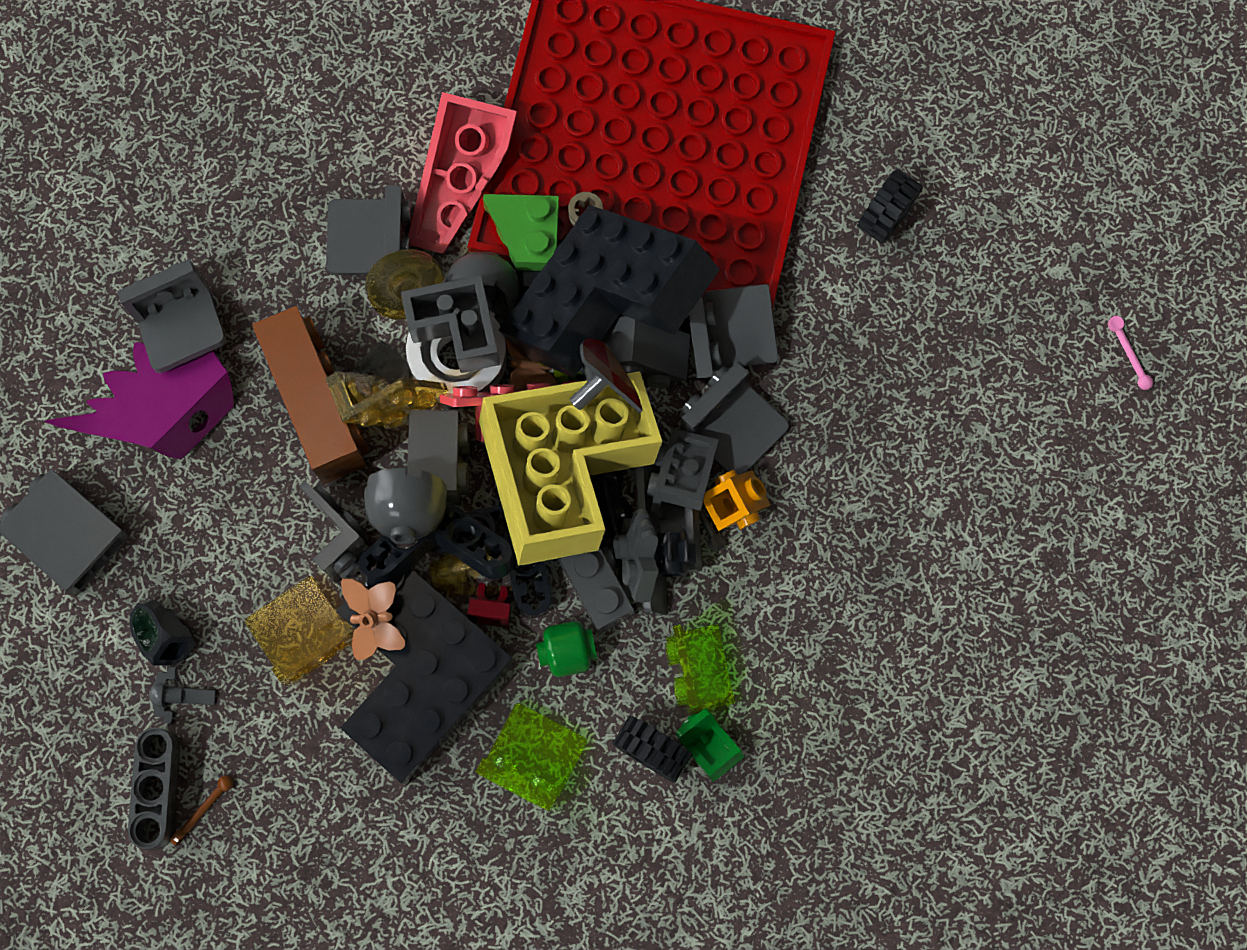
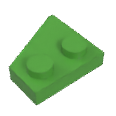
M483 194L484 209L493 219L496 231L502 243L507 246L509 256L516 270L541 271L557 248L559 196Z

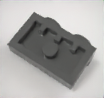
M672 428L668 444L662 442L656 458L655 465L661 466L660 473L652 472L646 496L653 497L651 512L659 514L662 501L701 511L719 439Z

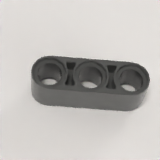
M156 727L148 728L141 732L136 740L134 751L128 836L132 844L145 850H158L167 846L174 834L181 751L180 742L172 732ZM158 737H164L167 742L166 752L163 756L155 759L150 753L151 743ZM159 778L163 783V792L159 798L151 800L147 795V786L151 780ZM154 819L160 826V833L156 840L149 843L143 835V829L148 821Z

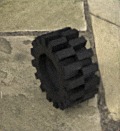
M897 168L887 178L883 186L880 187L874 199L871 200L868 208L862 214L857 227L881 244L885 243L899 226L902 219L905 218L907 212L920 195L919 193L922 191L923 186Z
M630 715L612 743L624 754L673 783H676L693 755L688 749L669 738L666 734Z

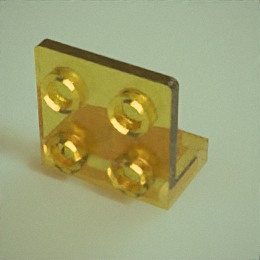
M337 371L326 378L342 422L360 424L361 427L372 425L384 426L385 429L398 427L407 421L406 416L409 415V410L428 409L438 402L437 398L440 394L448 392L446 383L410 378H400L389 384L385 377Z
M308 576L245 619L246 626L274 666L271 670L279 682L287 687L352 644L353 636L315 579L311 576Z

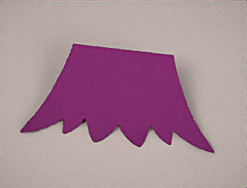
M135 342L133 357L137 373L129 371H109L103 373V378L114 394V398L88 400L86 403L96 410V413L45 421V423L59 428L134 443L151 448L170 458L183 459L233 408V391L228 372L222 366L213 350L166 372L157 373L151 367L145 345ZM198 411H205L208 419L191 431L189 429V420L192 415Z

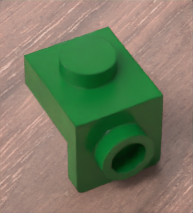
M708 708L703 709L698 714L689 716L675 733L682 746L693 754L691 756L692 759L713 783L745 758L742 750L721 728Z

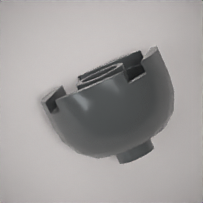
M471 252L461 256L450 266L442 283L481 275L488 310L495 313L494 318L499 325H502L505 318L508 317L511 310L519 302L521 288L515 269L500 255L493 252Z
M407 468L378 471L368 477L367 485L365 484V514L369 523L382 535L389 537L394 543H413L415 539L422 538L433 532L444 518L447 484L440 477L422 470L420 478L407 476Z

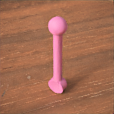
M1113 316L1108 321V328L1116 333L1139 378L1138 386L1143 390L1152 388L1153 379L1145 374L1122 329L1124 327V320L1119 316Z

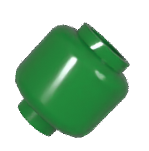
M579 621L546 627L543 632L544 641L536 643L540 667L549 666L550 673L554 677L560 678L585 673L591 668V661L597 660L591 628L585 629L584 625Z

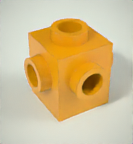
M734 469L719 476L714 480L716 486L705 492L703 500L718 531L737 524L739 530H742L759 521L761 518L758 512L771 505L766 497L767 492L764 484L755 476L753 470L738 475Z

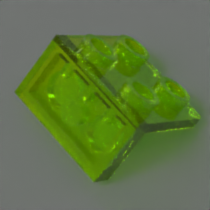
M681 624L672 626L670 637H666L664 644L669 666L677 665L679 677L674 678L673 682L677 706L685 705L687 714L700 712L705 708L710 710L734 705L735 700L718 624L682 631Z
M516 703L487 758H482L475 773L551 813L587 744V739L532 709Z

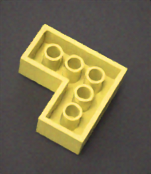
M640 371L627 374L641 401L643 409L641 413L633 408L609 385L582 410H578L570 401V397L583 387L587 380L483 398L479 424L518 566L598 551L605 532V526L590 476L655 463L662 439Z

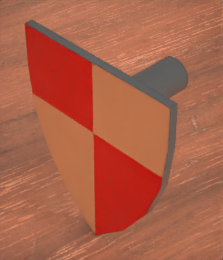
M586 338L580 345V355L582 362L585 364L584 370L587 383L570 397L572 404L578 410H582L609 385L633 408L641 413L643 409L638 393L617 358L604 342L594 338Z

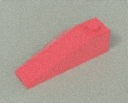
M442 92L408 234L411 239V246L445 254L509 151L518 111Z

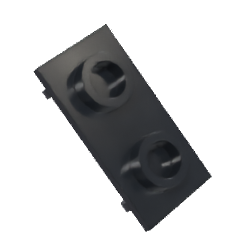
M622 470L590 476L595 496L599 495L601 500L598 502V506L605 526L602 539L615 536L614 531H621L623 519L632 518L633 516L631 506L624 499L620 485L624 480Z

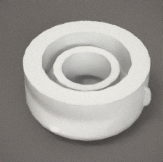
M489 312L500 361L498 366L461 373L460 369L447 368L440 362L439 354L445 344L453 341L452 336L413 344L409 333L406 343V355L414 377V388L418 389L420 387L429 396L440 401V394L453 393V387L475 386L477 387V392L490 391V385L499 384L506 370L507 349L505 337L498 331L500 325L494 318L495 313Z

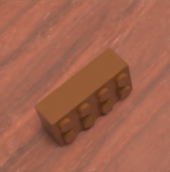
M294 306L253 323L252 327L308 462L322 484L325 485L367 467L363 456L370 453L356 422L351 424L348 422V420L355 418L341 387L334 388L333 386L340 383L326 351L319 352V350L325 348V345L311 316L303 317L298 307Z

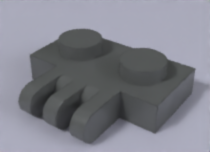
M645 509L636 510L632 518H624L620 534H616L613 541L614 556L620 560L622 565L623 583L629 585L634 602H650L659 571L654 560L658 537L650 521L649 513Z

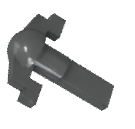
M167 666V672H158L154 685L149 691V699L152 702L155 717H164L163 723L172 724L173 711L165 710V703L215 705L216 689L167 687V679H175L176 666Z

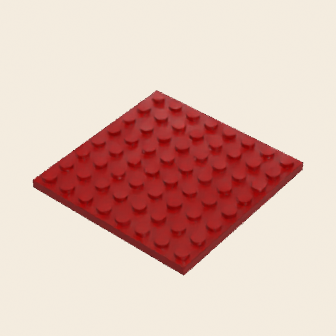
M532 0L504 108L518 111L509 151L480 196L467 245L468 252H493L507 261H512L507 246L502 243L496 231L493 219L484 209L483 194L559 196L558 247L573 227L569 220L568 205L570 200L578 193L591 192L601 199L603 210L696 240L720 269L705 291L768 284L773 310L835 31L695 0ZM577 208L579 209V216L586 210V208Z

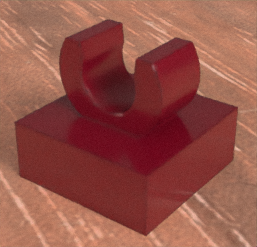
M480 583L477 588L478 599H470L468 619L478 625L509 628L511 606L507 603V587L501 586L500 596L496 600H489L485 597L486 583Z

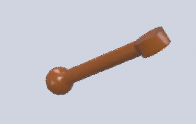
M224 775L219 778L216 789L182 828L176 831L169 841L175 847L187 836V833L224 791L232 789L234 782L230 776Z

